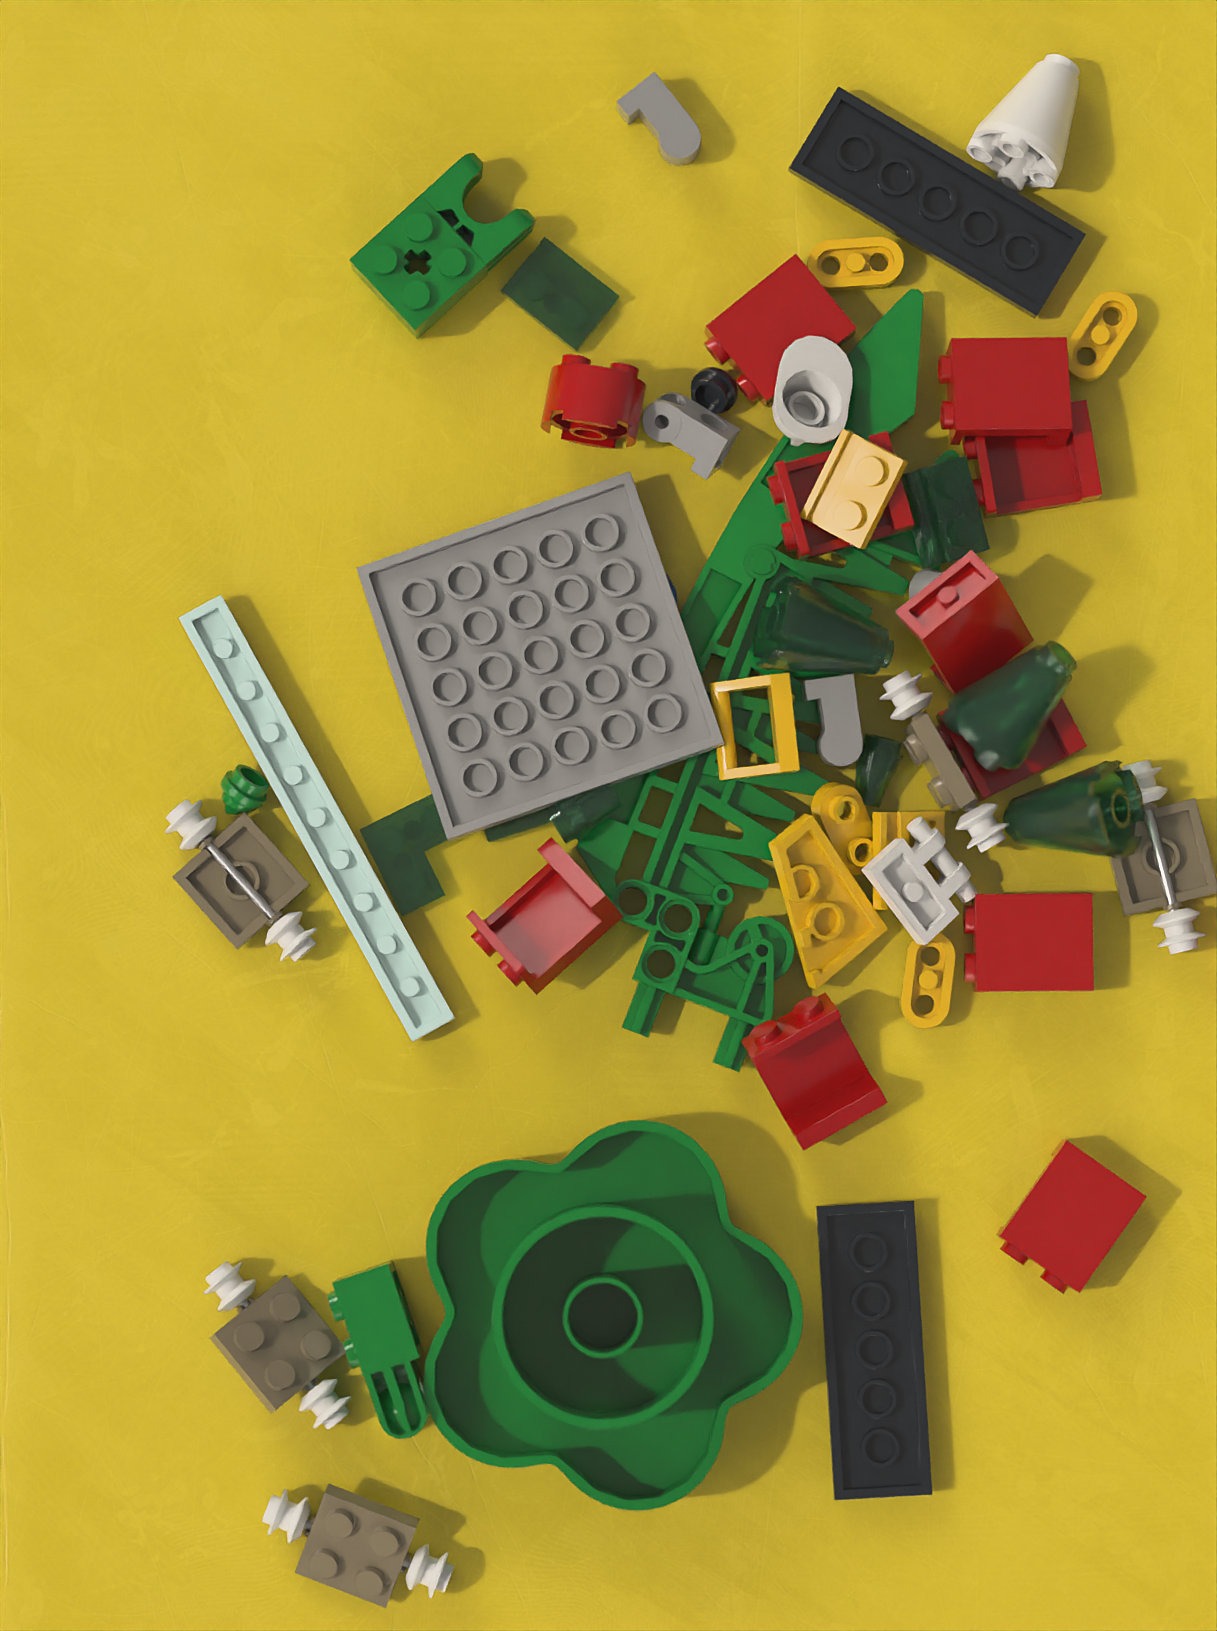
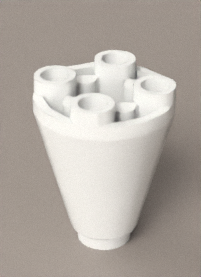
M1048 54L1043 61L1038 62L977 126L966 148L967 153L997 173V181L1013 191H1022L1024 185L1042 188L1054 186L1063 168L1079 88L1078 76L1080 70L1077 65L1064 56Z

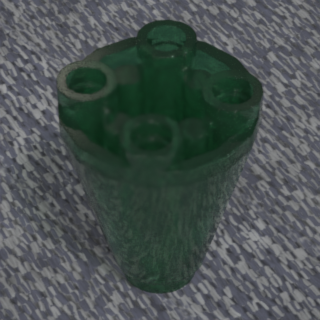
M1050 640L1044 646L1037 645L960 689L948 701V709L942 714V719L952 732L962 735L975 748L974 756L984 768L995 772L1000 766L1006 769H1017L1028 757L1072 681V673L1077 669V663L1069 651L1055 641Z

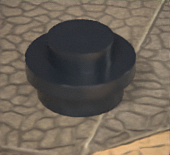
M716 367L704 368L695 375L691 382V399L715 414L724 413L731 409L738 398V388L734 379L722 369Z

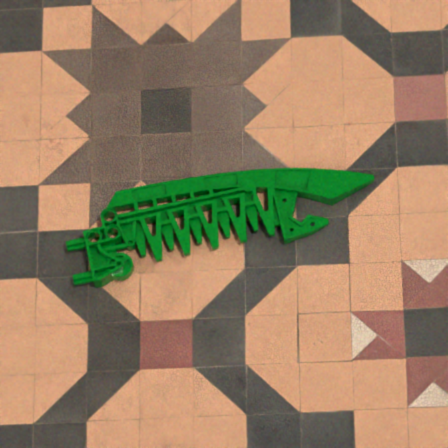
M910 289L847 354L852 367L853 385L848 417L844 429L850 430L864 439L884 431H888L890 437L908 423L915 414L924 298L923 293L919 289ZM783 435L735 509L680 612L701 676L711 655L725 660L717 682L747 678L750 670L762 676L789 673L791 693L795 697L793 702L794 720L820 725L816 700L803 701L801 681L797 679L807 681L842 676L844 674L803 650L876 664L879 663L884 648L824 613L828 612L869 620L873 610L828 582L904 596L909 581L889 569L892 558L920 569L930 568L940 571L957 504L960 458L956 451L947 450L911 484L920 512L912 514L914 526L910 531L868 542L865 549L853 546L832 552L846 562L844 568H836L792 559L777 550L784 541L780 524L788 521L783 503L778 505L773 503L767 477L774 475L773 466L775 462L784 460L786 463L832 450L839 435L834 440L822 444L804 442L799 446H792L791 439ZM939 484L943 487L944 492L938 495L934 493L933 487ZM917 537H926L927 544L925 546L918 545ZM754 582L730 648L717 644L741 600ZM778 603L818 626L820 634L812 636L767 627L775 604ZM707 691L709 700L711 702L710 692ZM742 691L729 692L735 743L760 757L768 764L775 763L774 748L770 747H774L769 700L741 695ZM795 729L798 751L817 755L816 740ZM716 749L688 758L678 784L658 777L659 769L599 789L576 849L604 894L624 916L620 920L628 925L649 932L632 980L638 982L621 1028L649 1038L665 993L729 1017L712 1062L740 1072L747 1054L740 1040L749 1036L757 1025L771 1020L774 1010V981L787 972L793 962L795 948L792 936L786 927L769 917L757 916L744 920L734 928L729 938L716 934L726 906L734 898L733 889L726 883L766 890L770 879L726 853L773 861L768 843L777 837L778 834L745 814L792 822L796 813L751 785L814 796L821 786L829 782L800 764V770L796 773L719 780L718 763H715L717 753ZM652 787L673 795L661 829L638 821ZM698 806L705 807L741 829L743 837L736 840L689 831ZM633 832L656 840L642 880L629 879L617 885L614 880ZM630 888L643 892L647 900L644 911L634 916L624 913L618 903L621 893ZM695 904L711 906L703 928H699L700 913ZM676 905L683 906L691 913L692 923L685 932H672L665 925L664 914L670 907ZM666 951L673 957L675 967L671 975L666 978H656L650 974L646 964L648 957L653 952Z

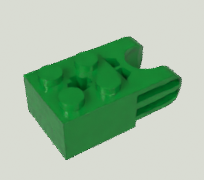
M475 153L465 154L349 259L352 270L416 339L421 337L488 275L489 271L533 231L536 219L528 210L518 208L494 223L484 224L476 222L468 216L464 210L465 199L472 188L481 180L483 163ZM412 260H428L426 264L429 272L425 275H422L419 271L410 275L407 271L411 269L409 263Z
M392 1259L337 1278L332 1282L334 1291L327 1294V1298L335 1321H345L350 1337L343 1341L349 1364L352 1369L361 1368L382 1429L389 1436L397 1439H406L417 1435L422 1430L430 1412L425 1399L424 1383L416 1359L420 1358L424 1351Z

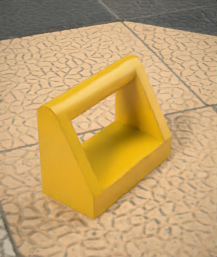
M789 673L709 683L711 705L725 745L716 748L719 780L789 774L800 770ZM767 688L775 763L738 768L729 692Z

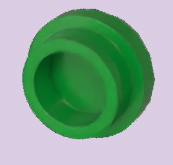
M242 764L237 765L234 771H228L222 778L220 785L223 791L222 799L226 804L224 809L226 814L238 815L242 812L248 813L262 807L267 800L266 791L269 789V783L266 778L255 769Z

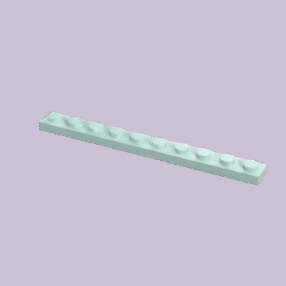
M219 595L179 617L412 1042L455 1019L223 596Z

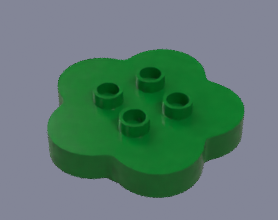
M628 1120L608 1125L587 1136L563 1160L557 1163L516 1158L502 1159L480 1165L461 1176L445 1191L436 1204L429 1221L426 1236L427 1265L433 1285L445 1307V1318L434 1336L426 1358L424 1392L428 1410L438 1430L457 1450L487 1465L503 1468H523L541 1464L554 1465L584 1494L613 1508L630 1511L657 1509L678 1501L694 1490L708 1474L717 1458L724 1436L725 1421L729 1409L733 1405L756 1395L773 1383L790 1363L800 1341L803 1325V1307L800 1292L791 1271L767 1244L731 1223L728 1216L724 1185L715 1164L695 1140L679 1129L665 1123L651 1120Z

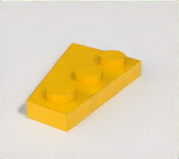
M804 813L768 844L808 987L817 990L886 932L888 928L877 911L873 909V905L815 818Z

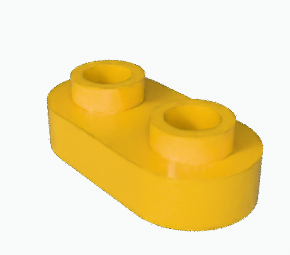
M887 237L834 239L820 242L811 250L807 261V268L827 291L879 288L888 286L896 281L902 271L904 257L899 245ZM875 256H881L885 258L888 266L883 271H875L870 266V259ZM833 259L839 264L840 270L834 275L826 274L822 269V263L825 260Z
M1107 291L1100 294L1093 301L1067 341L1069 375L1072 378L1083 382L1093 381L1102 376L1137 322V308L1134 301L1128 295L1119 291ZM1107 310L1116 311L1120 317L1119 324L1115 326L1106 324L1103 320V313ZM1081 350L1090 351L1094 356L1093 364L1089 366L1080 364L1077 360V353Z
M840 782L826 783L817 790L812 799V816L851 874H864L862 869L873 859V825L862 797L855 788ZM842 802H845V812L838 816V807ZM862 844V852L860 856L856 858L855 850L858 845Z
M938 933L926 945L917 944L913 939L906 950L900 1009L903 1017L909 1024L921 1029L933 1028L942 1023L947 1017L950 1008L956 954L951 941L941 933ZM926 947L936 949L939 954V960L933 966L924 964L921 959V953ZM921 995H927L933 1001V1008L927 1014L918 1012L915 1007L916 999Z

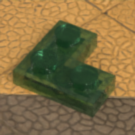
M432 794L359 829L402 917L446 896L425 852L449 841Z

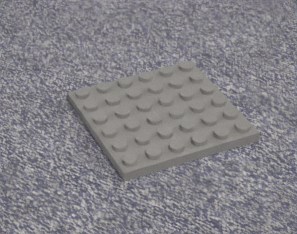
M630 471L357 567L446 837L449 841L468 836L725 745Z

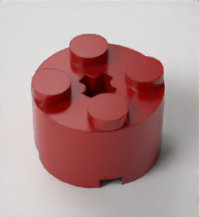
M574 354L563 355L561 364L551 368L541 428L549 434L551 425L562 429L561 439L585 446L615 448L616 439H627L626 448L634 446L637 440L646 391L645 383L638 379L639 369L625 363H611L610 368L591 365V360L584 356Z

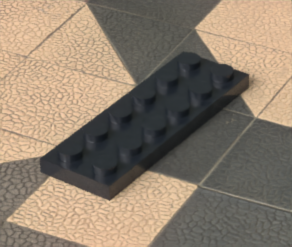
M839 86L788 169V172L1034 319L1086 235L1084 232Z
M914 1200L816 1206L834 1500L932 1495Z

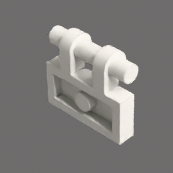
M920 816L911 821L907 826V830L916 840L912 849L904 839L895 838L862 869V872L917 944L926 945L959 914L949 898L955 893L962 903H966L972 900L978 891L969 880L971 873L963 862H956L945 848L946 840L937 828L931 829L924 818ZM929 859L941 874L937 882L924 866Z

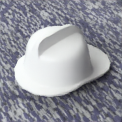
M806 336L795 340L783 353L779 363L772 411L773 419L778 429L791 439L792 446H799L804 442L822 444L832 441L845 427L853 385L852 367L847 355L836 343L824 337Z

